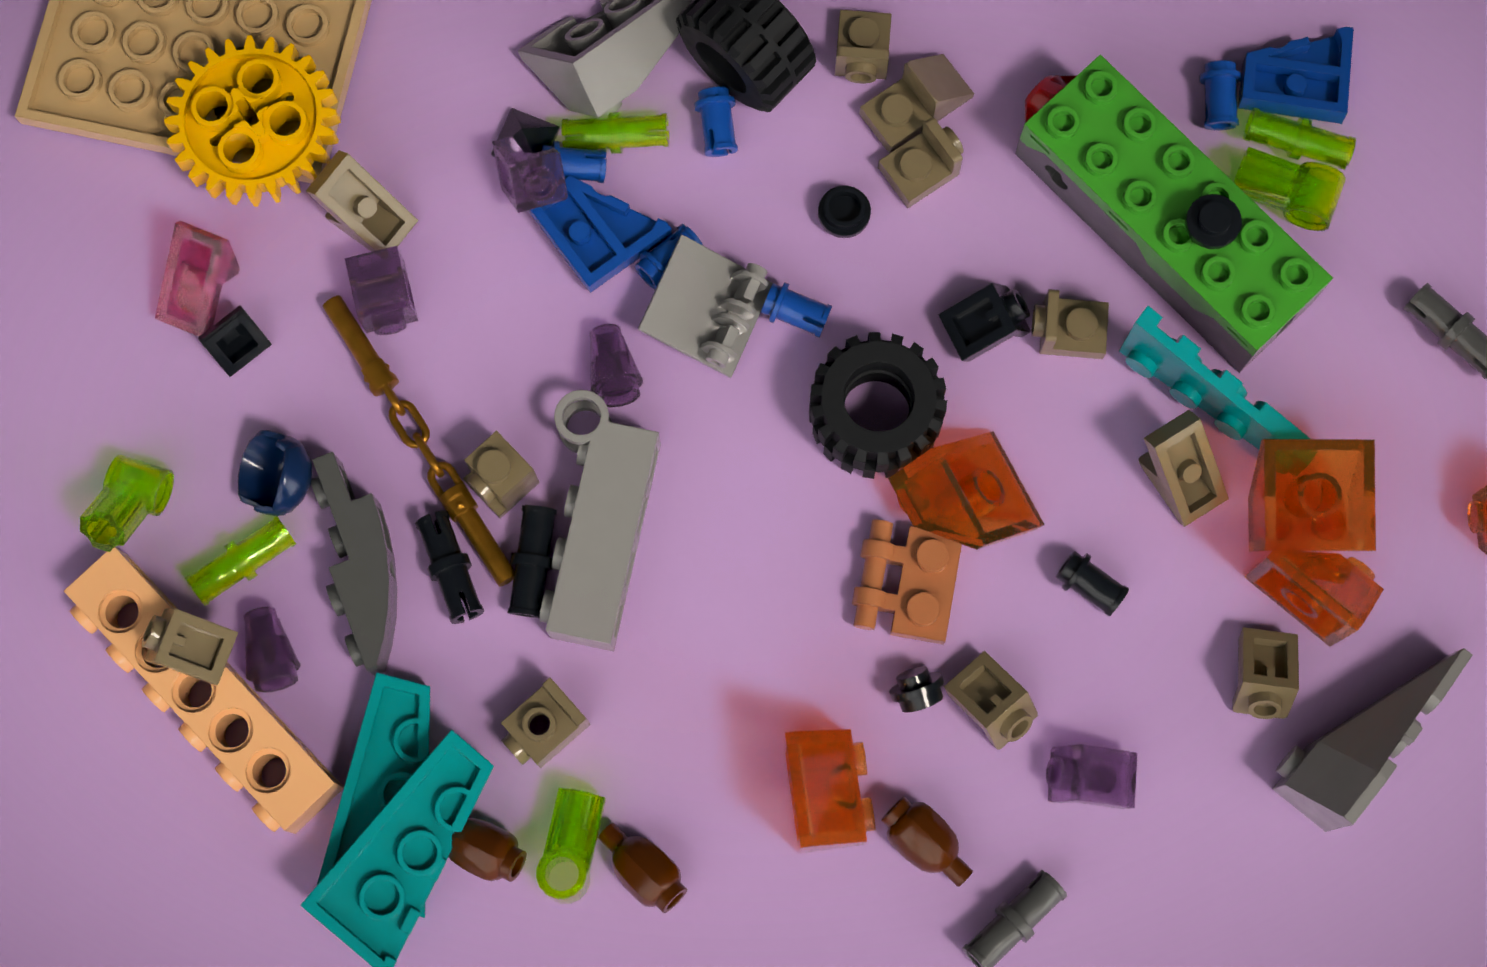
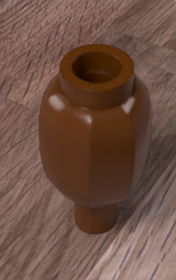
M903 796L881 819L888 827L887 839L890 844L907 861L921 871L928 873L943 872L957 887L961 886L973 873V870L957 856L959 853V842L956 834L946 821L926 803H911Z
M468 818L462 832H454L452 834L453 848L448 856L456 865L487 881L503 878L512 882L520 874L525 864L527 853L518 848L517 838L512 833L478 818Z
M611 823L600 833L598 839L613 853L612 866L615 875L628 892L642 905L647 907L657 906L663 913H666L684 897L687 888L681 883L680 869L657 845L640 836L627 837L615 823Z

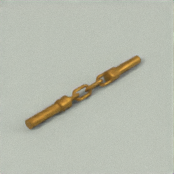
M338 295L330 298L323 304V308L361 367L364 381L369 383L370 391L374 396L383 394L387 396L392 404L388 415L392 426L406 446L419 448L431 466L427 473L428 482L445 510L448 511L450 518L453 522L458 521L497 585L501 587L508 584L514 578V569L476 511L478 504L455 468L450 463L438 462L427 445L430 437L428 425L412 402L397 398L392 390L399 383L397 376L389 370V364L385 363L378 356L342 297ZM404 408L410 412L422 432V436L418 432L413 433L412 437L414 440L408 436L396 416V413L399 416H404L406 414ZM443 469L448 472L455 483V486L445 492L435 478V474L439 478L445 475Z

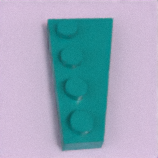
M1147 306L1134 323L1119 350L1120 353L1126 356L1125 361L1127 365L1141 376L1146 378L1154 376L1171 388L1169 392L1172 397L1182 405L1190 409L1199 407L1215 418V426L1228 437L1234 440H1241L1243 438L1260 450V458L1272 468L1281 472L1289 470L1293 474L1298 473L1309 462L1319 448V445L1267 402L1256 401L1252 405L1245 399L1247 391L1239 379L1228 370L1208 369L1202 364V360L1198 355L1201 348L1185 335L1179 336L1177 340L1169 337L1157 327L1163 317L1150 306Z
M376 672L317 885L429 756L430 686ZM425 904L419 917L425 918Z
M451 730L300 906L372 967H394L435 882L438 880L447 862V858L453 848L452 834L454 832H462L494 765Z

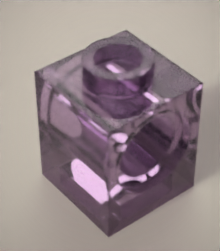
M397 246L344 258L357 317L366 333L375 331L377 335H391L403 331L407 327V323L418 321L405 261Z

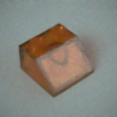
M1261 440L1248 496L1249 552L1376 551L1375 440Z
M851 729L786 732L784 735V750L799 854L865 845L867 843L866 832L875 831L876 828L871 797L861 798L858 776L867 775L863 742L853 743Z

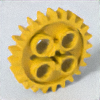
M247 35L244 49L237 50L230 39H226L225 54L220 57L209 47L206 48L205 53L209 63L203 67L196 62L190 61L188 66L194 74L192 80L176 78L174 81L183 93V97H168L166 101L172 111L178 114L164 118V124L169 131L176 133L166 140L172 151L179 153L175 158L176 163L182 171L190 170L188 177L196 187L206 183L205 189L212 198L216 199L226 188V197L232 205H237L243 193H247L253 206L258 207L262 192H269L273 200L279 203L281 202L280 188L285 185L296 194L301 193L297 178L304 175L311 180H315L317 174L312 167L313 162L317 161L328 164L331 160L327 151L322 146L334 145L339 142L335 131L329 128L341 123L337 110L330 108L338 103V99L333 89H325L330 82L324 70L314 72L317 66L310 55L298 60L299 53L292 43L287 45L280 53L279 46L274 37H269L263 49H258L252 35ZM264 79L273 80L271 87L267 91L262 93L251 92L257 82ZM287 96H294L292 101H286ZM219 106L227 107L225 115L215 121L206 120L208 113L213 108ZM256 116L259 122L250 126L247 120L250 117ZM286 122H301L298 130L293 134L287 136L278 134L280 127ZM214 140H220L218 146H212ZM244 148L255 149L248 161L233 163V158L238 151Z

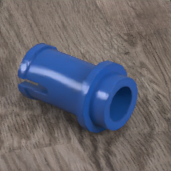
M1219 60L1206 63L1204 65V73L1199 76V82L1205 85L1204 127L1208 130H1230L1239 126V119L1237 118V83L1241 81L1242 74L1236 70V63L1233 61Z
M710 87L699 91V100L694 103L695 111L701 113L705 155L708 157L727 156V149H729L731 154L736 153L738 146L735 141L731 108L736 105L735 98L729 95V89L726 87Z
M553 141V146H542L540 177L550 178L551 183H557V178L566 179L569 176L578 180L604 183L607 151L606 149L591 150L560 147L559 141Z
M680 224L677 230L651 252L643 251L639 254L640 261L635 265V269L651 288L656 289L681 234L703 245L698 236L688 226Z
M784 282L783 287L773 283L761 313L770 316L769 322L774 323L775 319L815 334L816 337L820 338L832 305L823 304L789 290V283Z

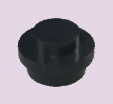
M834 187L827 191L820 200L818 207L820 224L826 232L835 237H854L866 228L870 220L871 207L869 200L863 192L855 187Z
M1218 194L1204 195L1195 200L1185 217V227L1190 238L1199 246L1207 249H1220L1228 246L1236 239L1242 226L1241 213L1238 207L1229 198Z
M925 666L916 667L899 674L896 677L898 684L889 691L892 701L899 702L902 712H915L928 708L943 699L940 687L944 684V680L939 672L929 673L928 668Z

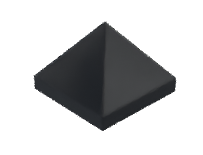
M512 108L491 155L540 175L542 146H553V141L556 140L560 126Z
M241 305L198 337L199 341L229 377L272 345Z

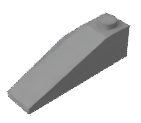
M601 0L599 2L603 11L578 24L575 18L570 16L518 50V53L523 62L570 111L596 118L606 117L616 112L622 105L621 101L640 87L679 35L676 18L693 0Z
M1463 648L1444 657L1307 745L1303 750L1296 745L1278 765L1276 772L1282 778L1273 790L1325 832L1354 825L1396 769L1397 765L1388 759L1389 756L1393 759L1399 755L1407 745L1409 746L1415 741L1422 731L1421 723L1416 720L1418 714L1422 712L1427 715L1437 707L1473 655Z

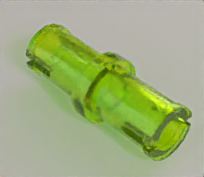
M1255 107L1248 117L1243 133V140H1251L1287 151L1286 154L1289 158L1299 160L1301 156L1337 166L1343 170L1349 165L1356 145L1355 137H1347L1312 126V120L1300 117L1297 121L1261 111Z
M609 112L608 118L562 119L561 132L562 136H566L562 144L563 147L610 149L611 154H623V148L669 147L667 113H661V115L621 117L620 112Z
M278 516L273 517V520L236 544L232 540L224 546L227 551L193 574L185 577L204 606H207L211 600L245 577L248 581H251L258 576L256 573L257 569L291 546L296 545V542Z

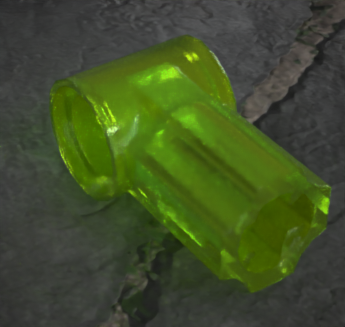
M1248 147L1233 182L1253 201L1283 211V216L1290 223L1307 230L1325 231L1329 229L1346 182V177L1338 169L1323 163L1305 162L1298 165Z
M117 455L107 470L103 490L80 516V532L86 535L92 547L110 552L116 546H123L148 514L159 516L164 511L173 490V471L125 455Z
M558 788L543 857L540 859L536 869V879L539 887L551 900L560 904H571L580 900L587 893L590 886V869L606 803L605 797L576 789ZM561 862H571L579 870L576 884L565 891L551 888L549 874L552 868Z

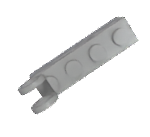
M576 390L566 394L559 401L555 409L554 420L563 444L572 452L577 453L576 464L584 467L579 486L570 485L567 494L564 516L572 519L567 538L558 537L552 569L559 570L555 591L548 589L545 591L540 610V622L547 623L546 632L552 639L614 652L661 442L659 432L612 423L607 405L599 395L588 390ZM580 411H591L600 417V422L596 429L588 434H574L567 429L568 422L574 414Z

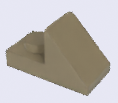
M939 54L910 60L905 63L902 79L862 105L859 115L890 154L922 133L924 122L932 117L938 122L973 98L974 92L945 55Z
M338 150L306 190L313 199L328 211L325 215L326 219L385 261H387L419 221L354 158Z
M1187 410L1144 437L1148 452L1138 459L1140 466L1178 522L1184 527L1229 499L1202 421L1193 412Z

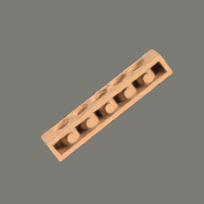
M112 546L64 590L66 595L76 604L69 610L72 616L89 633L93 634L98 629L112 643L105 649L107 654L125 672L129 673L134 668L148 682L141 689L143 693L162 712L165 713L170 707L184 721L178 728L180 733L199 752H202L206 747L209 748L221 761L215 767L216 772L236 792L245 787L258 802L252 807L253 812L270 830L276 832L281 827L284 831L296 834L344 789V786L228 662L218 685L211 684L212 692L209 700L200 707H192L189 701V693L193 685L201 680L167 667L156 668L154 664L144 661L148 649L142 647V640L154 615L161 617L165 609L178 608L127 554ZM129 603H137L138 617L136 621L129 627L120 628L117 621L119 611ZM245 719L249 728L246 740L237 747H229L225 739L228 726L235 720ZM281 758L286 767L285 777L277 786L267 788L262 780V770L270 760Z

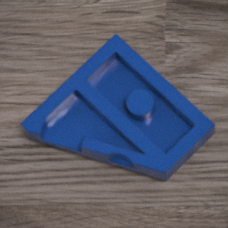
M1339 28L1334 36L1310 42L1309 38L1305 37L1290 41L1281 48L1267 47L1246 53L1241 69L1242 79L1240 81L1238 109L1342 124L1348 113L1354 28Z
M572 176L567 177L527 205L531 216L590 293L637 261L639 254L643 251H651L672 234V228L667 222L659 218L655 221L630 209L628 203L611 195H601L591 185Z

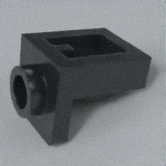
M991 283L938 314L961 361L964 362L975 359L1013 336L1023 337L1031 332L1025 320L1030 317V312L1021 294L1016 289L1010 291L1007 286Z

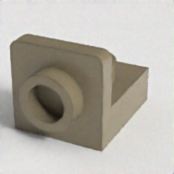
M840 10L835 76H845L848 81L860 84L872 83L876 79L886 80L889 62L891 13Z
M932 117L923 123L922 133L879 160L878 169L905 206L910 208L959 175L963 160L961 154L964 150L953 130L947 126L942 129L936 119Z
M1048 289L1043 305L1035 304L1032 315L1031 335L1040 337L1039 354L1103 359L1106 355L1109 302L1059 298V290Z
M176 608L165 609L161 617L154 615L147 626L142 640V647L148 649L144 661L167 667L212 685H218L238 632Z
M1243 627L1238 639V687L1233 698V711L1250 714L1259 719L1287 718L1299 691L1298 634Z
M985 650L944 686L949 697L984 730L990 743L997 750L1002 749L1008 742H1014L1023 737L1030 729L1033 720L1038 716V712L1028 692Z

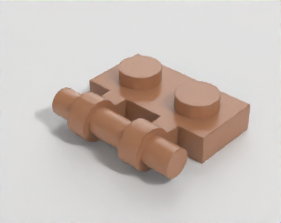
M872 520L869 539L863 540L860 554L865 559L860 587H855L852 605L857 606L853 626L864 630H875L878 611L891 613L894 616L890 635L944 645L963 536L910 526L906 547L890 543L893 523L885 520ZM886 564L902 567L897 594L882 591Z

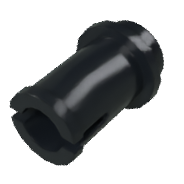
M1074 551L1056 575V578L1063 582L1062 589L1065 591L1069 588L1073 589L1103 610L1106 615L1111 616L1127 595L1129 588L1121 585L1091 563V555L1086 553L1084 556H1081Z

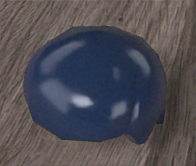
M270 430L259 431L249 441L241 458L238 472V496L240 501L253 506L254 511L266 515L284 516L292 512L303 501L311 485L312 460L304 445L291 436Z

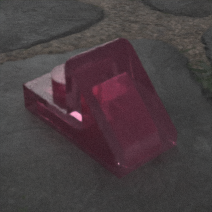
M183 221L175 223L155 319L196 336H201L214 325L222 285L239 274L240 270L228 239Z

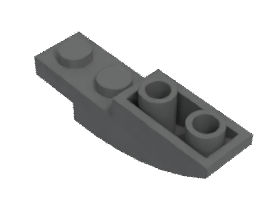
M330 452L312 459L318 476L311 479V486L320 507L323 509L330 506L336 525L328 528L339 558L348 556L349 560L328 567L334 583L327 585L326 590L336 615L346 614L352 634L345 636V642L355 666L358 667L364 664L366 670L376 676V672L382 674L386 671L393 645L397 618V579L390 533L379 501L372 493L356 499L342 462L334 452Z

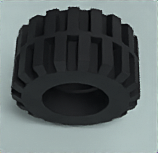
M693 0L676 18L677 28L683 43L705 73L720 87L728 88L729 95L736 100L761 112H771L815 66L816 56L807 34L792 13L779 0Z
M869 332L867 341L860 342L857 335L846 339L845 348L840 350L835 346L827 354V362L825 364L820 363L815 372L814 384L811 385L809 421L813 425V437L817 444L822 443L824 446L823 454L831 462L835 458L842 462L841 469L850 474L855 468L863 471V478L874 479L875 472H884L885 478L897 476L898 470L903 467L909 471L918 465L920 457H926L929 454L936 438L939 436L947 408V400H944L946 392L944 377L938 378L937 371L939 366L933 358L926 361L922 357L924 348L915 342L910 348L902 345L903 336L892 333L891 341L880 340V332ZM872 381L884 382L892 385L903 394L909 406V414L907 419L894 429L871 431L859 426L851 419L845 408L846 396L860 384Z

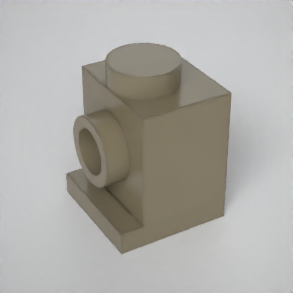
M497 430L464 459L471 472L463 480L500 519L540 483L534 469Z
M551 677L542 684L543 686L501 722L509 732L501 741L522 765L532 758L542 768L591 725ZM538 715H544L550 721L548 731L542 735H535L530 730L531 720Z

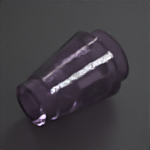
M603 324L593 328L589 333L591 340L590 391L599 395L607 407H620L636 401L640 397L639 387L642 385L643 379L621 333L620 326L616 324Z
M260 607L247 612L243 616L245 622L246 679L253 682L255 691L262 693L275 692L294 685L298 681L297 670L301 664L277 616L276 609L273 607Z

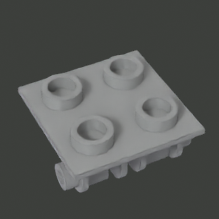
M681 234L637 330L731 378L773 283L765 279L767 270L762 266L748 263L745 269Z

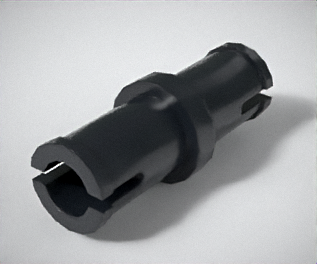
M522 505L523 513L517 553H511L510 564L515 566L510 607L507 613L540 618L548 570H553V558L550 557L557 510L544 506Z
M436 511L435 517L437 520L434 521V525L430 514L418 519L415 525L420 532L431 563L427 568L432 581H437L450 615V622L452 624H459L465 621L463 615L466 612L469 620H472L483 614L484 608L480 604L468 571L472 566L467 553H462L449 520L448 511Z

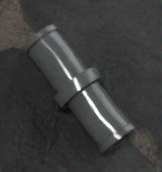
M1426 283L1403 309L1410 312L1438 336L1440 340L1437 344L1444 350H1447L1449 347L1475 368L1484 379H1487V335L1473 324L1475 318L1470 313L1466 312L1462 315L1433 290L1430 284Z
M1041 870L1037 877L1009 904L1002 902L995 909L997 916L974 939L962 947L963 952L976 967H994L1020 940L1026 943L1035 934L1032 928L1061 900L1063 901L1067 897L1066 892L1051 875Z

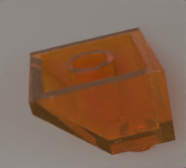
M994 431L933 447L888 478L897 495L900 507L908 515L914 527L976 550L1037 530L1045 525Z
M1273 550L1244 576V578L1329 647L1359 630L1384 590L1373 581L1375 574L1367 565L1353 557L1346 559L1339 553Z

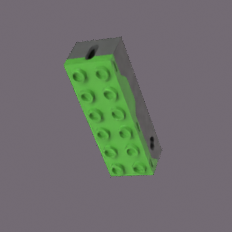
M1101 54L1077 76L1048 75L1026 97L1025 123L1015 154L1239 373L1318 298L1333 279L1324 268ZM1218 194L1225 196L1235 203L1241 213V230L1236 239L1224 248L1207 249L1201 247L1187 233L1185 227L1187 211L1195 200L1204 195Z

